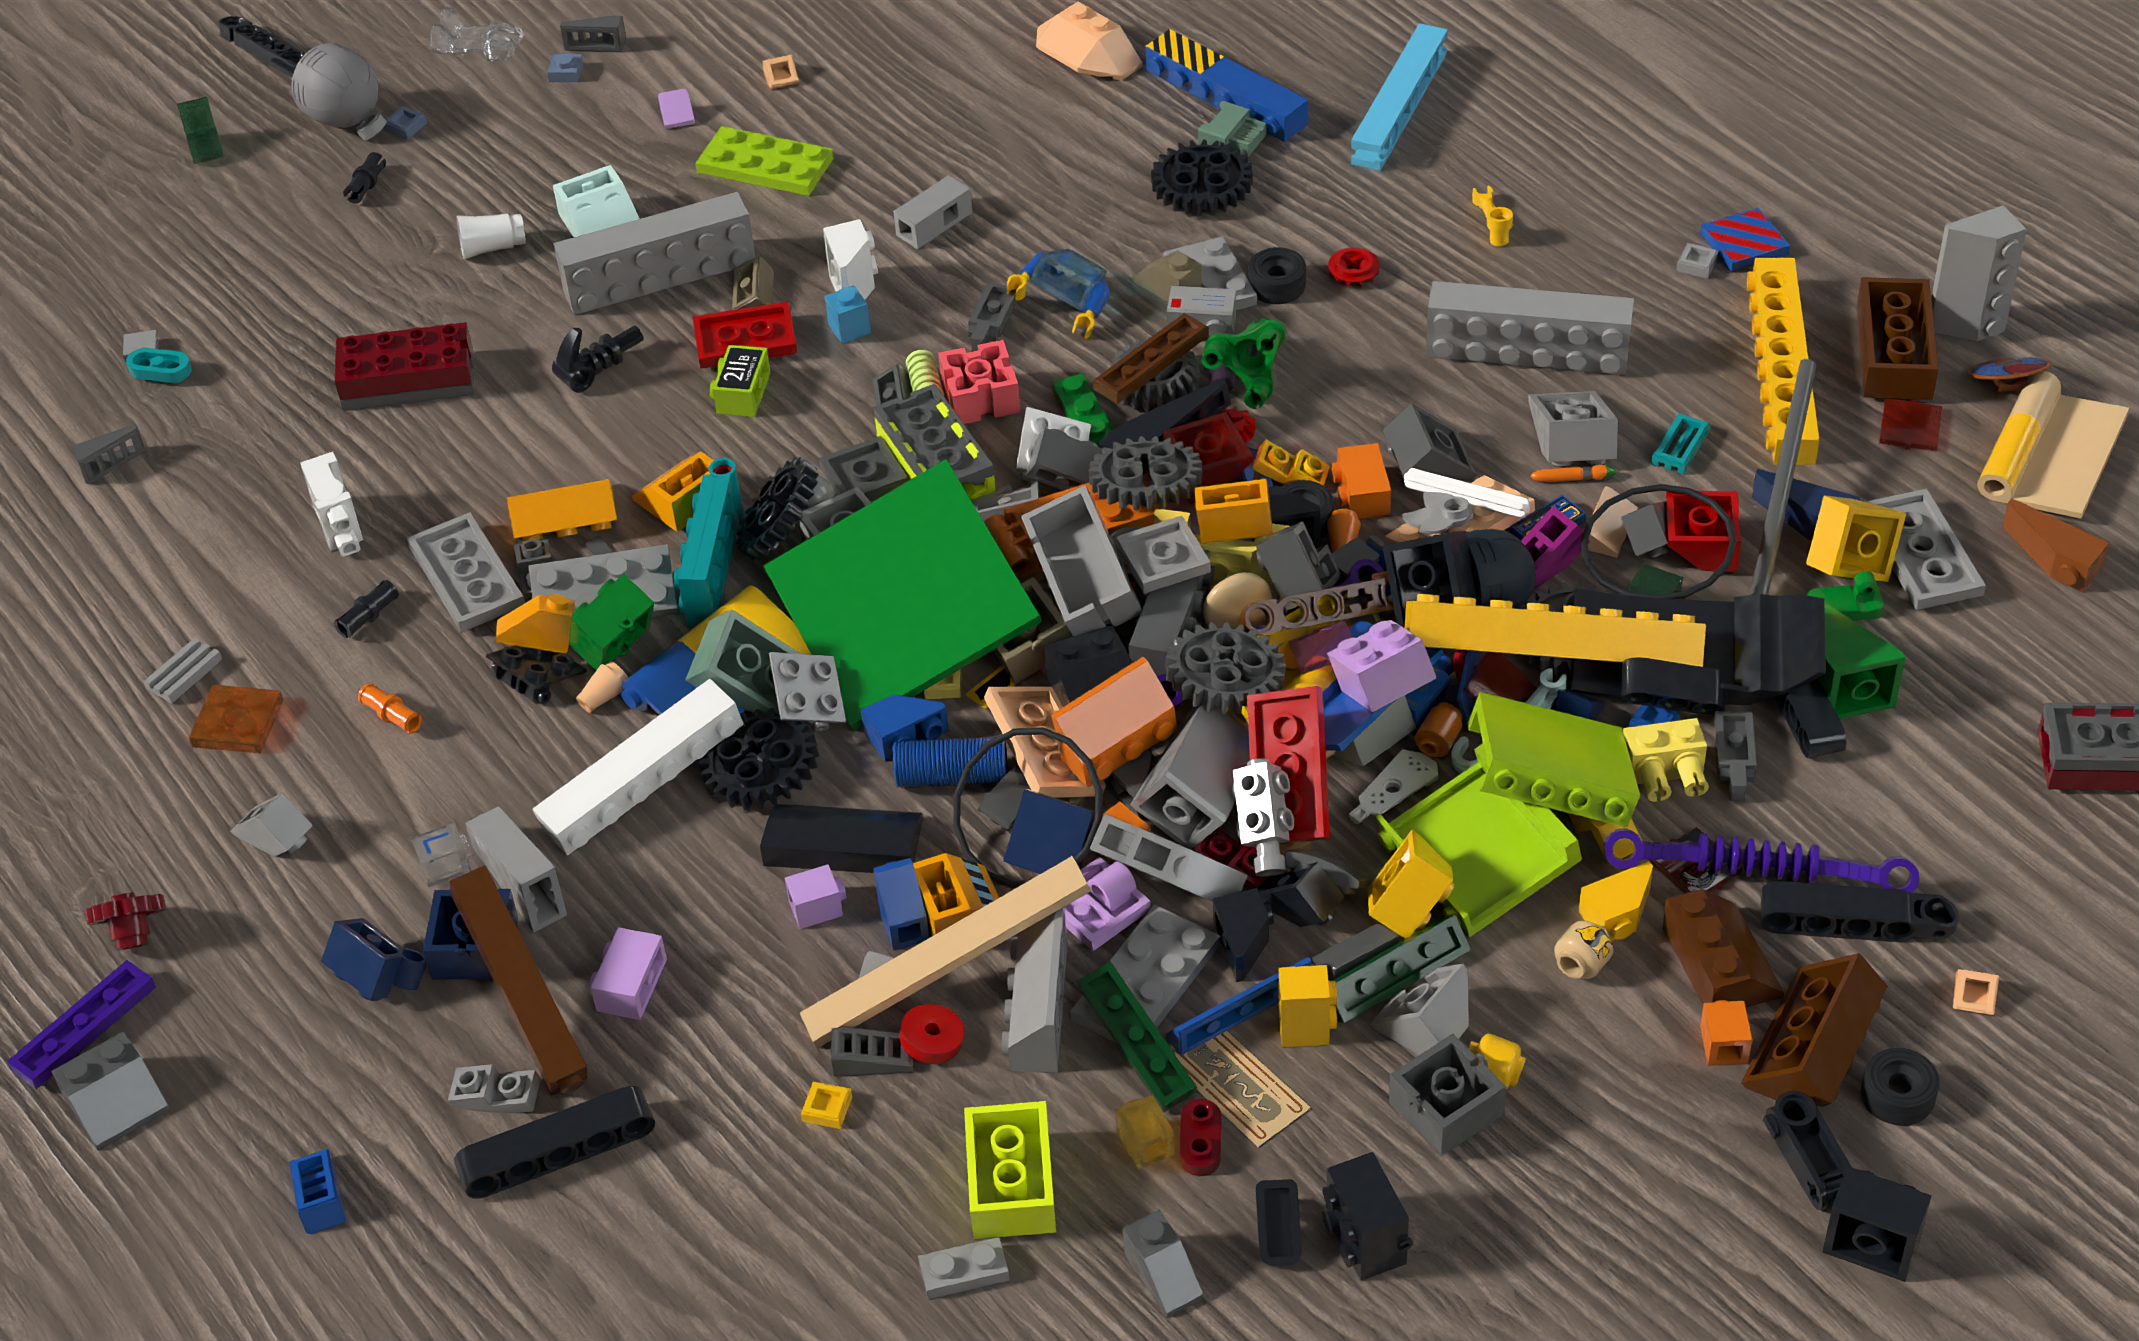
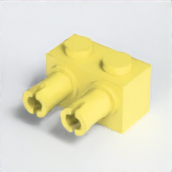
M1697 718L1623 728L1637 784L1645 785L1647 797L1650 801L1657 802L1655 792H1658L1660 801L1666 800L1671 796L1672 791L1667 780L1681 778L1684 792L1690 797L1694 796L1693 787H1695L1697 796L1703 795L1708 791L1709 785L1703 774L1707 744Z

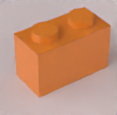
M1373 443L1337 448V462L1332 463V476L1334 483H1340V486H1338L1340 507H1346V509L1357 513L1358 519L1390 515L1391 488L1379 444Z

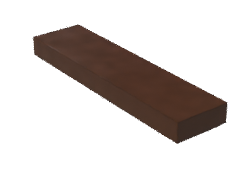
M1183 313L1093 380V390L1119 404L1209 336V327Z

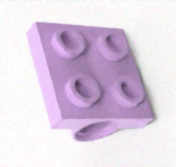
M1101 857L1081 869L1092 891L1065 906L1067 929L1092 952L1151 909V901L1136 888L1135 879L1128 868L1117 861L1109 865Z

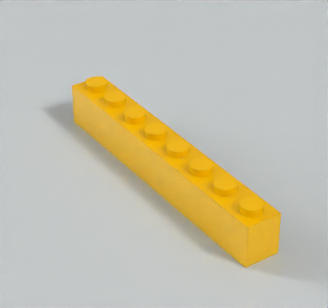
M1417 594V601H1406L1404 628L1422 639L1425 647L1622 663L1629 658L1643 657L1703 667L1706 624L1695 623V616L1673 614L1672 621L1658 620L1659 613L1636 612V618L1622 617V610L1600 609V615L1585 614L1586 607L1563 606V612H1550L1549 604L1527 603L1526 610L1512 609V601L1490 600V607L1476 606L1475 598L1454 597L1453 604L1439 603L1438 595Z

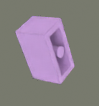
M618 927L612 942H607L604 947L603 962L598 972L592 974L589 982V993L593 996L597 1012L641 1020L667 961L661 935Z

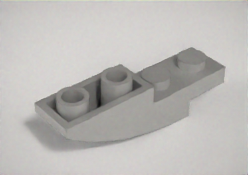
M1104 814L1090 846L1092 851L1213 902L1214 898L1241 892L1248 875L1107 814Z

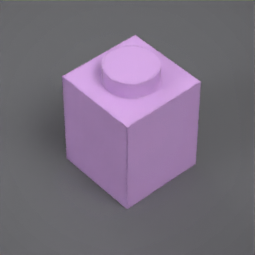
M829 865L785 877L788 900L799 929L843 916L841 900L847 899L845 888L840 877L834 879Z

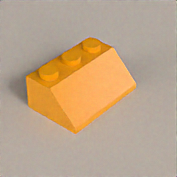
M610 479L506 497L514 538H522L523 542L530 539H543V534L556 532L557 538L578 534V527L589 525L591 532L612 528L611 521L618 520Z

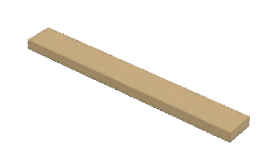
M1073 856L800 1012L812 1042L817 1048L831 1041L832 1028L856 1027L1091 892L1092 890Z

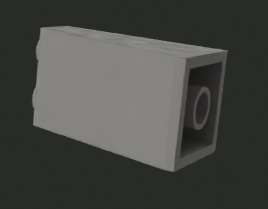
M1205 703L1193 707L1186 714L1130 806L1180 845L1191 850L1226 821L1235 803L1232 794V785L1234 783L1233 770L1247 767V762L1250 761L1249 729L1241 726L1229 715L1222 714L1220 707L1215 706L1210 712L1207 711V704Z

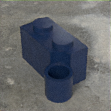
M364 918L335 921L321 959L324 965L334 971V975L338 979L348 982L359 991L358 993L361 997L370 1001L388 998L392 984L404 990H417L427 965L423 953L410 948H402Z

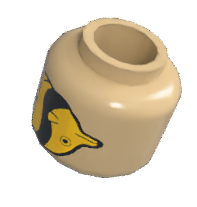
M1578 921L1572 924L1554 947L1557 965L1564 974L1571 978L1590 979L1595 977L1613 955V943L1607 931L1602 926L1589 921Z

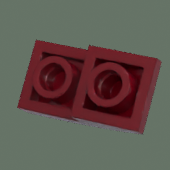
M1219 828L1199 842L1193 849V851L1248 875L1243 886L1244 888L1258 889L1268 878L1256 876L1254 858L1257 857V849L1246 845L1242 846Z

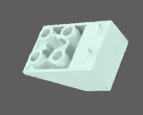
M611 165L553 185L559 216L573 237L640 219L623 182Z

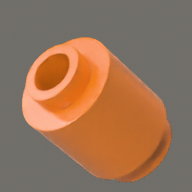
M1439 703L1429 710L1414 737L1416 745L1423 754L1430 757H1443L1447 755L1462 729L1463 716L1460 710L1449 703Z

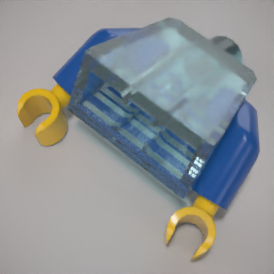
M1070 249L1041 251L1021 270L1022 275L1014 274L1008 278L1007 294L1011 290L1017 289L1015 296L1017 301L1024 299L1026 296V284L1030 281L1076 309L1084 310L1085 313H1081L1076 317L1072 329L1074 334L1076 328H1085L1087 331L1084 339L1090 337L1095 323L1093 318H1098L1110 296L1108 283L1104 280L1107 273L1106 269Z

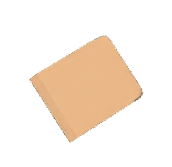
M792 54L763 61V71L770 90L799 84Z
M1958 969L1955 976L1953 1009L1994 1016L1999 975Z

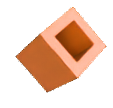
M1719 1000L1712 1003H1704L1700 1029L1708 1066L1748 1064L1752 1036L1744 1001L1729 1002Z

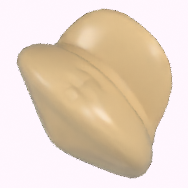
M1248 572L1231 575L1219 582L1209 592L1203 605V615L1208 628L1210 622H1213L1217 628H1223V624L1228 622L1231 629H1236L1240 625L1241 611L1247 605L1273 599L1268 583L1259 575ZM1253 609L1249 615L1250 624L1254 628L1259 625L1265 626V613L1260 609Z

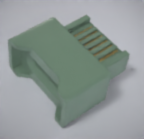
M1222 101L1220 103L1221 111L1210 123L1202 124L1199 127L1198 145H1201L1203 139H1206L1208 145H1212L1217 140L1219 141V147L1230 144L1231 151L1240 149V155H1247L1249 157L1265 138L1266 123L1252 119L1250 109Z

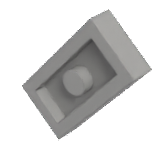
M1000 1237L918 1256L928 1300L1010 1281Z

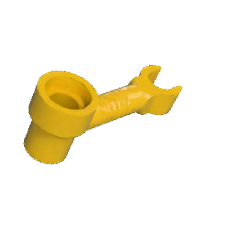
M1487 186V193L1480 194L1476 188H1473L1472 202L1483 210L1487 218V227L1490 229V243L1494 246L1507 245L1509 243V230L1513 226V212L1505 207H1495L1493 203V188L1491 186Z

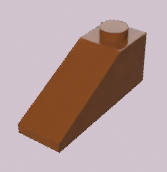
M2013 498L2010 499L2007 505L2003 528L2050 578L2080 592H2084L2103 568L2109 542Z

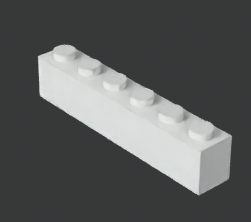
M708 679L534 807L532 810L542 830L567 856L577 848L582 847L589 839L608 825L616 822L621 815L636 804L644 801L652 792L667 781L674 779L679 772L695 760L702 758L710 749L725 738L733 735L738 728L743 726L744 724L736 703L711 679Z

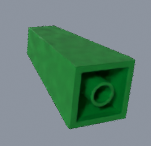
M1825 603L1826 673L1818 679L1839 719L1895 708L1906 658L1904 653Z

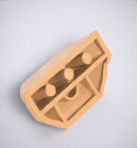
M1080 2L1071 5L1040 25L1037 29L1036 47L1078 73L1099 77L1113 76L1114 80L1122 81L1143 67L1140 57L1121 26Z

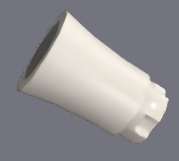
M508 213L490 216H456L463 259L496 250L514 248V245L526 244L521 214L510 216Z

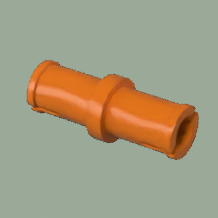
M367 683L360 689L358 693L359 702L377 712V716L384 722H392L408 734L415 733L421 727L422 715L406 706L403 700L396 694H387L373 683Z

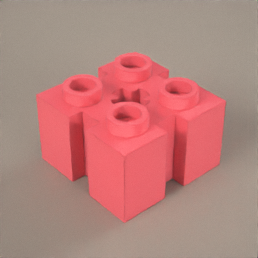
M1004 340L977 345L978 351L966 353L965 348L938 353L941 382L946 398L949 399L950 406L963 424L982 421L981 415L992 413L994 418L1021 413L1018 381L1013 367L1010 366Z

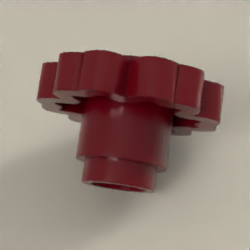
M134 892L112 896V901L84 909L87 925L108 924L111 942L116 943L117 950L148 945L147 935H150L147 916L167 910L164 895L156 894L135 897Z

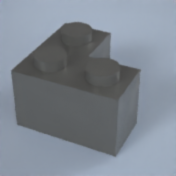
M1303 521L1273 533V535L1266 536L1256 545L1258 562L1262 569L1268 571L1273 581L1272 590L1277 600L1282 597L1329 589L1342 577L1327 544L1316 549ZM1288 602L1285 605V609L1287 611L1294 607H1297L1298 605L1293 602Z

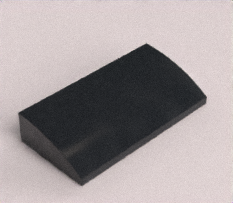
M777 804L769 815L760 844L763 866L814 869L829 865L832 871L874 873L873 868L883 866L889 862L911 858L912 863H914L923 813Z

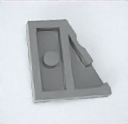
M1027 477L1028 485L1013 491L1011 485L1008 484L993 493L972 500V503L983 521L993 515L999 514L1004 516V509L1041 498L1040 482Z

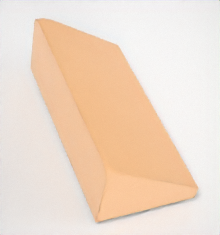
M1605 486L1593 514L1606 500L1619 495V493ZM1627 499L1611 505L1593 523L1588 539L1590 541L1588 550L1618 558L1628 535L1621 516L1638 510V507Z

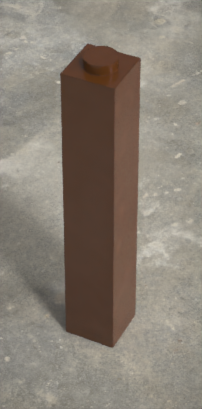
M486 865L450 880L451 896L550 1094L554 1095L560 1091L562 1094H568L583 1085V1080L587 1079V1065Z

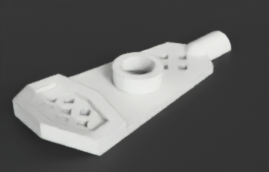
M1402 749L1359 796L1360 805L1349 813L1350 819L1354 823L1359 824L1370 814L1382 815L1424 786L1428 787L1438 780L1437 762L1423 753ZM1389 787H1396L1399 789V791L1395 793L1387 792L1386 789Z

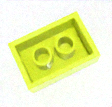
M1046 1101L964 1108L969 1204L973 1239L1056 1233Z

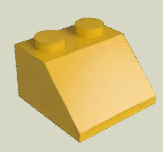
M1824 495L1806 564L1831 576L1854 578L1860 572L1870 571L1873 573L1875 581L1888 582L1907 513L1855 499Z
M1414 830L1410 831L1367 888L1369 915L1404 939L1410 937L1414 931L1418 932L1426 927L1431 918L1430 910L1437 901L1443 903L1454 888L1452 867Z

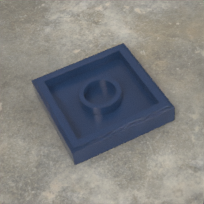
M1024 789L1003 862L1042 874L1069 857L1073 856L1074 858L1085 846L1095 821V811L1030 789ZM1082 859V860L1079 862V864H1078V866H1079L1080 869H1081V865H1082L1083 859Z

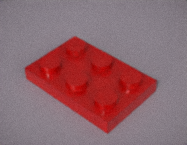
M789 302L692 316L700 369L718 367L719 359L724 358L728 345L767 348L768 358L798 354Z

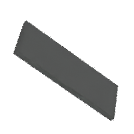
M600 536L584 543L593 555L613 553Z

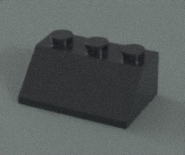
M1466 530L1382 546L1398 625L1403 628L1405 627L1406 601H1417V594L1438 595L1439 603L1453 604L1454 597L1475 598L1476 606H1480Z

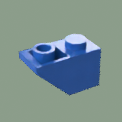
M891 695L861 709L864 734L884 761L893 758L895 741L934 740L949 731L947 710L943 702Z
M911 858L889 862L883 866L873 868L880 916L892 949H900L929 939L927 915Z

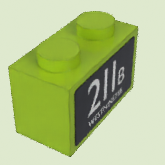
M728 345L724 358L719 359L718 375L716 380L711 381L709 390L710 399L715 401L717 414L756 416L771 373L767 348Z

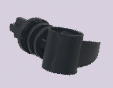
M632 326L614 338L606 333L600 336L599 344L593 342L590 344L589 349L585 347L579 353L582 330L580 328H572L561 343L557 357L552 364V372L572 391L576 393L583 392L592 385L595 375L601 373L602 368L605 370L610 368L611 362L615 365L623 362L622 353L642 342L644 339L643 334L637 326Z

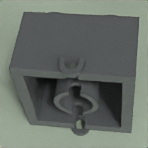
M1451 1034L1390 1074L1389 1103L1440 1156H1443L1504 1115L1506 1086L1488 1069L1485 1057L1480 1053L1474 1055L1454 1034Z

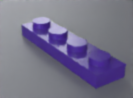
M126 960L7 1061L11 1071L37 1090L53 1076L52 1070L72 1060L156 988L153 978Z

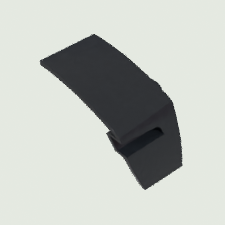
M1578 588L1574 591V606L1586 607L1585 614L1600 615V609L1622 610V617L1636 618V612L1659 613L1658 620L1672 621L1673 614L1695 616V623L1706 624L1703 667L1643 657L1629 658L1624 660L1623 663L1572 659L1570 691L1622 698L1627 703L1700 715H1714L1715 711H1725V705L1756 704L1798 689L1826 673L1824 598L1804 595L1773 596L1753 594L1734 597V602L1643 597Z

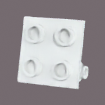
M1026 407L1016 469H1019V472L1022 474V479L1028 481L1026 473L1036 439L1045 428L1058 429L1065 432L1069 437L1080 441H1089L1091 424Z

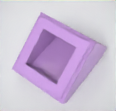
M687 89L658 94L665 129L695 124Z

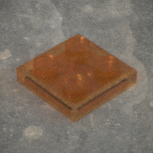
M212 685L189 736L192 747L261 754L283 703L281 691Z

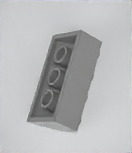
M2004 205L1945 225L1931 296L1935 333L1979 341L2005 332L2027 229Z
M1065 906L1019 932L1018 937H1011L1010 956L1011 960H1016L1015 968H1008L1007 985L1008 991H1013L1012 999L1005 1000V1023H1010L1009 1032H1002V1056H1009L1010 1072L1058 1073L1068 952Z

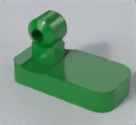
M1870 571L1858 573L1854 577L1855 586L1843 585L1814 588L1807 595L1824 598L1826 604L1853 621L1880 618L1884 606L1874 575Z

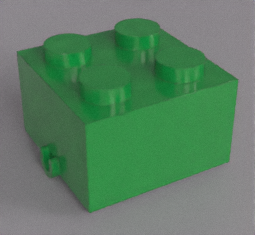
M624 573L616 581L609 579L597 592L599 596L590 604L587 602L582 603L571 616L573 619L570 628L569 645L595 670L601 664L606 665L609 661L614 662L619 656L628 655L629 647L651 627L654 601ZM623 646L626 648L624 652L620 649Z

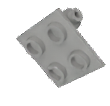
M769 653L781 720L808 721L817 732L829 729V723H846L834 656Z

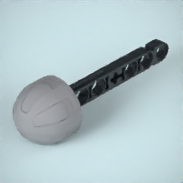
M229 16L219 20L220 36L229 42L234 41V44L292 78V95L296 105L303 113L316 121L336 128H347L359 124L375 108L378 100L377 76L372 66L362 56L345 46L336 43H325L305 53L261 27L252 25V22L245 18Z

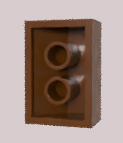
M1704 889L1666 898L1662 928L1702 1004L1719 1000L1729 1002L1744 1001L1745 1007H1750L1784 997L1783 989L1735 903Z

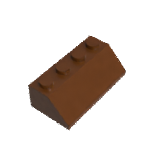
M1860 953L1799 967L1741 1084L1746 1089L1777 1100L1785 1092L1798 1091L1810 1096L1817 1107L1832 1104L1838 1095V1090L1847 1071L1852 1066V1060L1860 1043L1866 1037V1031L1875 1012L1880 1007L1881 999L1888 985Z

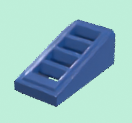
M329 1149L289 1162L297 1211L306 1233L313 1234L344 1223L346 1221L344 1206ZM324 1169V1171H321V1172H318V1173H315V1174H312V1175H309V1176H306V1177H302V1176H304V1175H307V1174H310V1173H313V1172H316V1171H319V1170Z

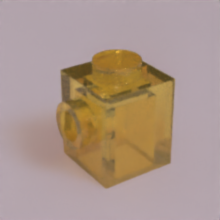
M1153 1095L1140 1100H1131L1123 1105V1107L1115 1110L1117 1134L1138 1170L1175 1155L1174 1131Z

